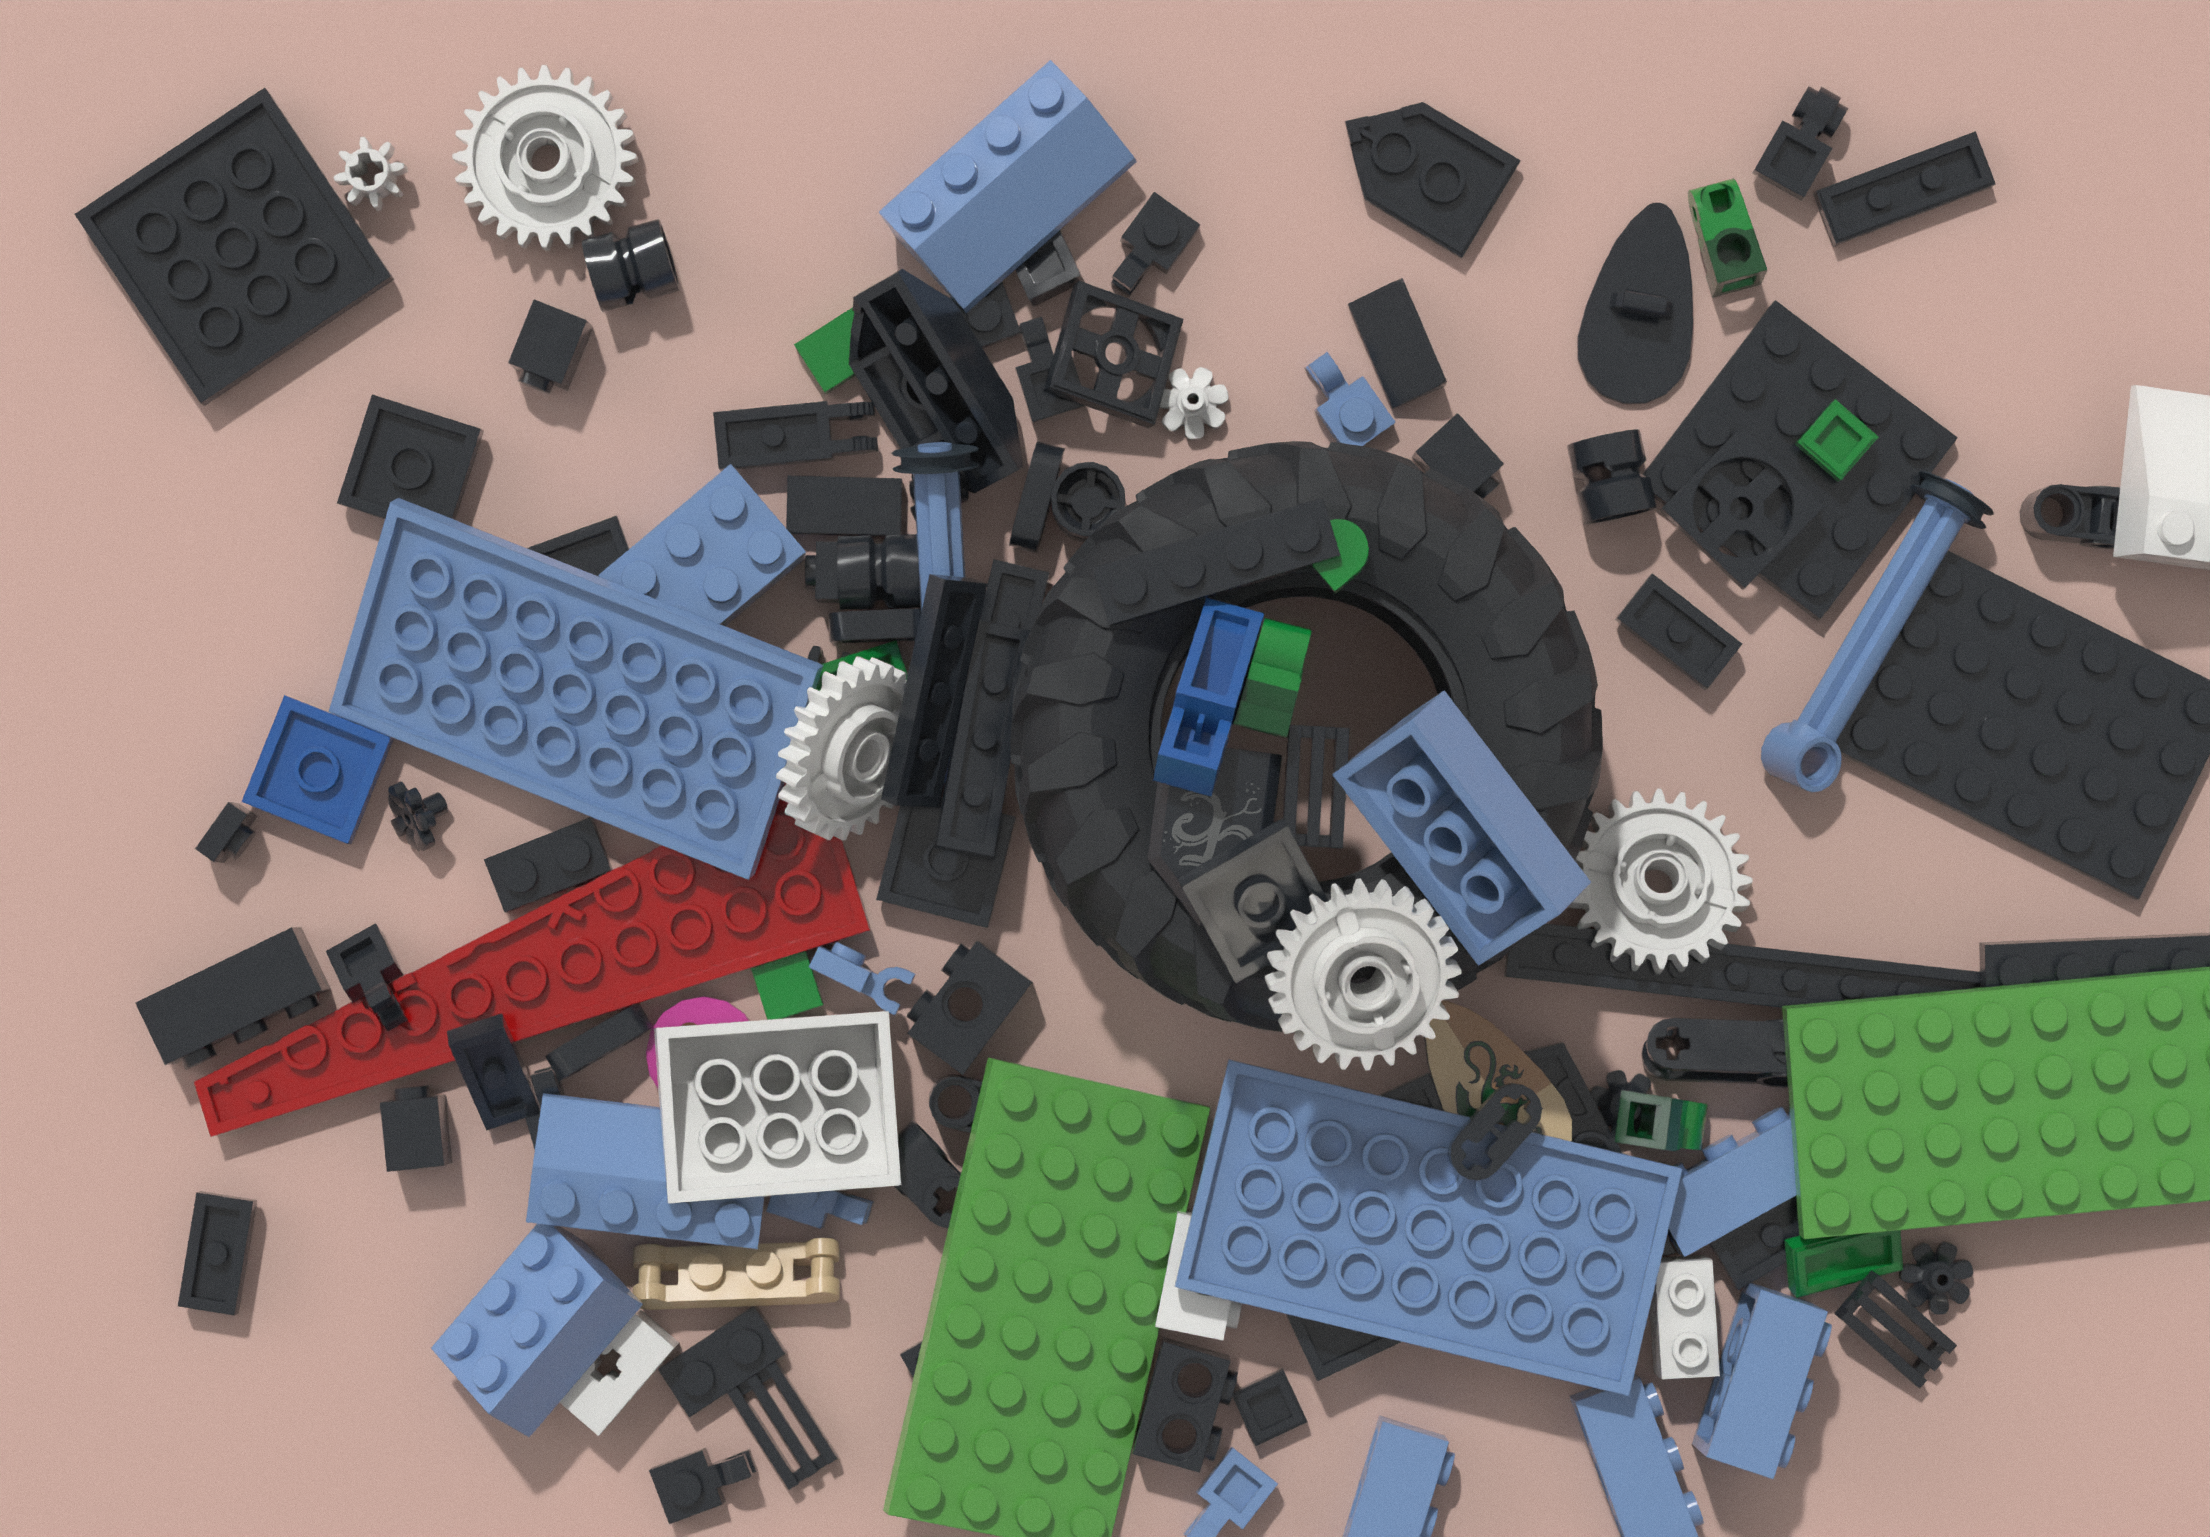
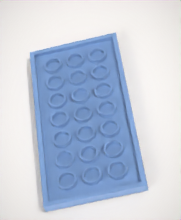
M397 498L389 504L329 712L749 880L756 872L779 802L778 794L785 782L776 778V774L787 763L786 759L778 756V752L788 747L791 739L784 733L785 728L797 725L798 718L794 709L796 706L803 708L808 706L807 689L809 687L816 689L824 665Z
M1228 1059L1175 1287L1629 1396L1683 1168L1531 1132L1497 1172L1486 1179L1471 1180L1456 1172L1450 1164L1448 1156L1449 1144L1454 1135L1469 1120L1470 1117ZM1497 1123L1494 1125L1500 1132L1506 1126ZM1489 1131L1478 1143H1473L1468 1139L1463 1142L1461 1148L1465 1151L1466 1157L1461 1163L1464 1167L1468 1169L1474 1163L1482 1167L1486 1166L1490 1158L1485 1154V1150L1496 1136Z

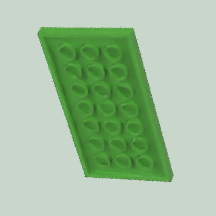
M2210 967L1782 1006L1799 1235L1803 1239L2210 1201Z
M988 1057L883 1511L886 1514L1000 1537L1112 1536L1159 1328L1155 1327L1177 1212L1187 1211L1210 1107Z

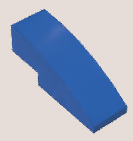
M1206 598L1177 687L1173 709L1158 752L1153 781L1212 797L1253 658L1264 613Z

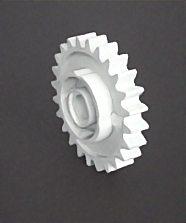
M547 65L541 66L539 76L535 80H531L523 67L519 68L518 83L513 86L501 76L498 77L499 94L497 96H491L489 93L481 90L478 95L484 104L483 110L479 112L465 109L464 111L465 115L473 123L472 129L457 130L455 133L457 138L468 145V147L464 151L452 154V158L456 163L468 166L465 172L455 177L459 186L473 187V190L466 196L464 202L469 208L484 205L478 220L484 226L499 220L496 234L502 240L510 236L513 231H518V244L525 249L530 244L532 238L538 236L540 244L545 251H550L553 239L556 236H560L568 248H573L574 233L576 231H582L588 238L595 237L592 223L595 220L611 226L613 221L607 211L608 206L626 207L627 203L618 192V189L622 186H635L636 183L635 179L623 170L626 166L639 162V158L635 153L624 150V146L630 144L636 137L632 130L618 129L627 118L623 108L607 111L613 100L611 93L606 90L596 96H592L595 85L593 79L587 76L580 84L574 85L573 72L567 67L563 70L558 80H553ZM545 145L559 148L560 159L553 169L541 172L532 168V156L538 148Z
M858 656L855 658L853 665L844 661L839 662L836 676L825 671L822 675V688L820 691L811 687L807 689L808 706L806 708L796 706L794 712L798 718V723L794 727L785 728L784 733L791 739L788 747L778 752V756L786 759L787 763L776 774L777 779L787 783L778 794V797L788 802L785 814L796 819L795 825L827 840H831L833 836L846 840L850 831L861 835L866 820L877 824L879 822V809L882 805L890 809L893 808V804L881 800L906 686V672L872 657L868 661Z
M1662 789L1655 791L1650 803H1646L1638 791H1634L1630 797L1629 808H1625L1622 803L1614 799L1608 806L1610 819L1597 812L1592 816L1590 823L1596 833L1586 832L1582 844L1586 851H1580L1575 860L1591 883L1569 905V908L1584 909L1586 911L1577 927L1578 929L1594 927L1597 930V934L1591 944L1593 948L1601 946L1606 942L1611 943L1613 947L1610 961L1615 962L1624 953H1627L1631 956L1633 971H1637L1643 961L1648 959L1652 962L1655 974H1661L1667 960H1672L1677 970L1683 972L1688 966V955L1691 954L1701 964L1705 963L1710 957L1707 944L1722 950L1728 943L1722 930L1736 932L1740 928L1742 923L1732 912H1742L1749 907L1750 901L1738 894V891L1749 888L1753 880L1749 876L1739 874L1737 870L1748 862L1749 855L1734 854L1731 851L1739 840L1740 835L1738 833L1726 836L1721 834L1720 828L1726 819L1724 815L1710 821L1704 817L1707 802L1702 801L1691 810L1686 807L1684 792H1680L1674 802L1669 804L1665 801ZM1654 869L1665 872L1672 881V891L1657 893L1651 890L1646 884L1645 872Z
M1360 878L1356 879L1353 891L1349 895H1344L1336 883L1332 884L1331 900L1328 902H1323L1319 897L1311 894L1309 896L1312 907L1310 914L1306 915L1296 910L1290 912L1296 924V929L1293 931H1276L1280 943L1285 947L1284 950L1271 951L1267 954L1271 965L1278 970L1265 976L1269 989L1277 992L1268 1000L1274 1013L1282 1014L1278 1022L1285 1034L1295 1032L1293 1039L1300 1051L1313 1045V1053L1320 1063H1323L1332 1053H1335V1059L1343 1070L1348 1067L1352 1058L1356 1056L1359 1057L1365 1071L1371 1069L1374 1056L1382 1055L1390 1066L1394 1065L1395 1050L1398 1047H1403L1412 1055L1416 1054L1414 1038L1417 1035H1422L1433 1040L1436 1036L1429 1024L1433 1018L1439 1020H1448L1450 1018L1441 1001L1458 998L1459 995L1454 984L1447 980L1461 974V968L1456 960L1449 958L1458 951V947L1452 937L1444 936L1449 928L1441 916L1431 918L1434 910L1426 899L1414 904V896L1406 886L1392 897L1391 888L1386 880L1382 879L1372 893H1368ZM1365 966L1376 967L1375 973L1366 982H1350L1351 977L1358 969Z

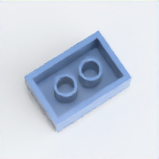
M730 464L598 576L726 626L800 564L806 557V551Z
M536 1224L431 1349L489 1415L530 1437L643 1304L583 1240L561 1226Z
M1754 1283L1744 1286L1719 1359L1720 1376L1713 1377L1692 1445L1707 1458L1774 1479L1777 1467L1785 1469L1790 1461L1795 1445V1435L1789 1433L1795 1412L1803 1413L1813 1390L1814 1381L1807 1378L1813 1356L1822 1357L1829 1342L1832 1325L1825 1322L1828 1311L1809 1301Z

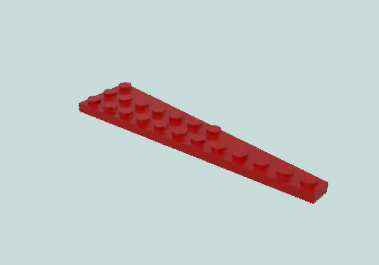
M779 799L756 872L749 880L661 845L651 852L392 981L389 986L408 1021L390 1031L385 1029L378 1013L373 1012L366 997H363L194 1081L210 1137L455 1061L448 1045L447 1031L501 1013L504 1016L514 1042L870 931V925L844 842L834 836L831 840H827L795 825L796 819L785 814L788 802Z

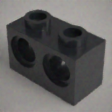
M1163 1337L1132 1447L1134 1455L1199 1473L1203 1459L1214 1461L1223 1428L1213 1425L1219 1403L1230 1405L1238 1372L1229 1370L1231 1362L1229 1355ZM1190 1363H1200L1206 1366L1211 1373V1381L1208 1387L1198 1393L1187 1392L1178 1383V1375L1181 1369ZM1184 1419L1194 1426L1196 1435L1190 1445L1178 1449L1169 1446L1164 1441L1162 1433L1170 1421Z

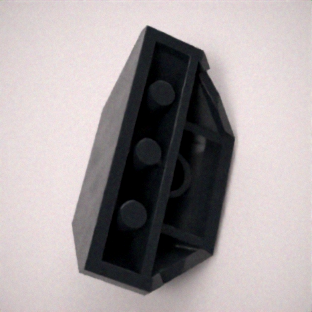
M900 269L853 297L852 311H854L850 337L849 365L899 447L903 449L933 442H948L978 447L979 450L970 453V460L979 463L980 466L960 471L961 487L974 494L1020 470L1023 467L1013 397L955 302L904 269Z

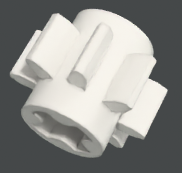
M360 137L359 150L352 154L342 150L338 153L346 162L345 172L335 175L334 181L339 185L353 186L347 198L353 206L358 205L363 197L370 199L372 206L377 211H381L383 206L382 199L390 193L396 197L403 196L402 191L396 186L397 176L407 173L408 167L404 163L389 162L395 148L388 141L377 151L372 149L370 142L365 137ZM374 162L383 172L376 174L374 178L375 184L369 186L359 176L367 173L368 163Z

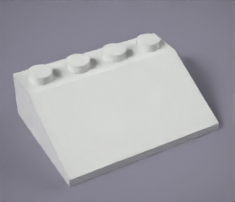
M2140 385L2131 386L2113 557L2210 570L2209 395Z
M889 1011L654 1028L668 1203L901 1185Z

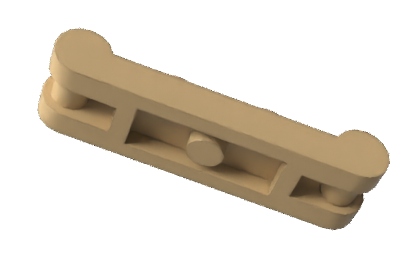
M814 1238L806 1242L758 1244V1249L726 1245L665 1247L658 1244L638 1245L633 1248V1267L639 1270L638 1284L633 1286V1294L643 1304L640 1309L644 1310L825 1304L836 1302L840 1298V1281L834 1277V1264L840 1259L839 1242L832 1238ZM795 1266H811V1278L795 1281ZM661 1271H678V1285L661 1284Z

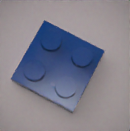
M284 695L241 802L346 844H352L394 738Z

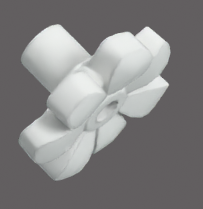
M1199 367L1195 370L1191 379L1182 368L1170 373L1169 381L1173 389L1164 390L1160 408L1169 409V412L1161 421L1168 431L1174 432L1184 425L1187 439L1199 440L1204 435V423L1213 429L1221 427L1225 421V414L1216 406L1226 403L1229 396L1224 385L1210 386L1213 378L1210 370ZM1195 398L1198 402L1196 404H1190L1188 402V399Z

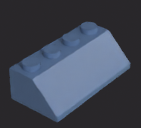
M1050 60L884 206L879 213L897 240L967 313L1137 161L1089 99Z
M1445 690L1403 718L1332 774L1478 966L1560 915L1591 883Z
M543 1093L526 1216L527 1223L758 1249L765 1196L668 1203L660 1107Z

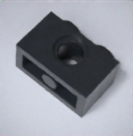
M976 941L971 949L962 943L958 946L941 969L943 973L949 976L948 980L936 995L926 989L906 1016L915 1023L907 1034L962 1075L967 1071L1033 982L979 941ZM958 988H972L981 996L982 1010L975 1019L969 1021L960 1020L951 1012L950 998Z

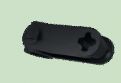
M1689 1018L1663 1019L1653 1026L1648 1033L1647 1040L1643 1044L1641 1053L1643 1065L1648 1073L1657 1079L1685 1082L1761 1084L1769 1087L1788 1088L1783 1019L1766 1021ZM1664 1039L1673 1040L1674 1049L1680 1050L1676 1060L1667 1059L1666 1050L1659 1049Z

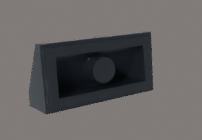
M1403 278L1348 303L1349 310L1392 409L1445 387L1447 384L1446 378Z

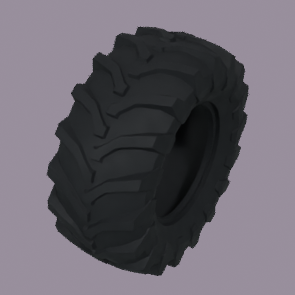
M1290 441L1231 450L1228 452V458L1199 461L1166 476L1136 494L1137 501L1111 514L1088 537L1063 567L1065 570L1064 575L1048 592L1027 638L1020 659L1023 666L1013 695V718L1010 739L1011 763L1015 764V791L1020 812L1023 815L1029 842L1037 861L1042 862L1052 889L1064 907L1068 908L1083 932L1097 947L1101 946L1121 968L1136 979H1141L1168 999L1180 1005L1185 1003L1213 1018L1282 1032L1278 1022L1282 1014L1274 1013L1268 1000L1277 992L1271 991L1265 981L1266 975L1278 970L1269 964L1240 982L1235 983L1203 925L1199 926L1148 861L1157 781H1153L1158 752L1161 746L1163 706L1172 680L1189 653L1206 599L1115 626H1109L1093 567L1323 497L1330 520L1344 519L1353 522L1364 532L1369 545L1368 561L1364 569L1356 577L1335 593L1311 566L1209 598L1242 608H1248L1262 602L1280 598H1324L1355 606L1389 625L1417 653L1427 668L1437 693L1439 694L1445 690L1574 860H1576L1592 818L1593 812L1588 807L1598 787L1603 752L1602 710L1595 708V693L1598 683L1592 655L1575 611L1566 610L1564 590L1543 557L1516 527L1506 528L1499 511L1464 485L1431 468L1424 473L1411 460L1371 447L1331 442L1328 448L1318 446L1312 442ZM1392 852L1361 871L1341 878L1319 882L1328 901L1331 900L1332 884L1336 883L1344 895H1349L1353 891L1356 879L1360 878L1368 893H1372L1382 879L1386 880L1391 888L1392 897L1406 886L1414 896V904L1423 899L1428 901ZM1429 902V904L1434 910L1431 918L1440 916L1438 912L1435 910V908L1432 906V904ZM1449 928L1444 936L1452 937L1458 947V951L1449 958L1456 960L1461 968V974L1447 980L1454 984L1457 991L1477 979V973L1500 961L1519 941L1478 966ZM1365 966L1358 969L1351 977L1350 982H1366L1373 976L1376 967Z

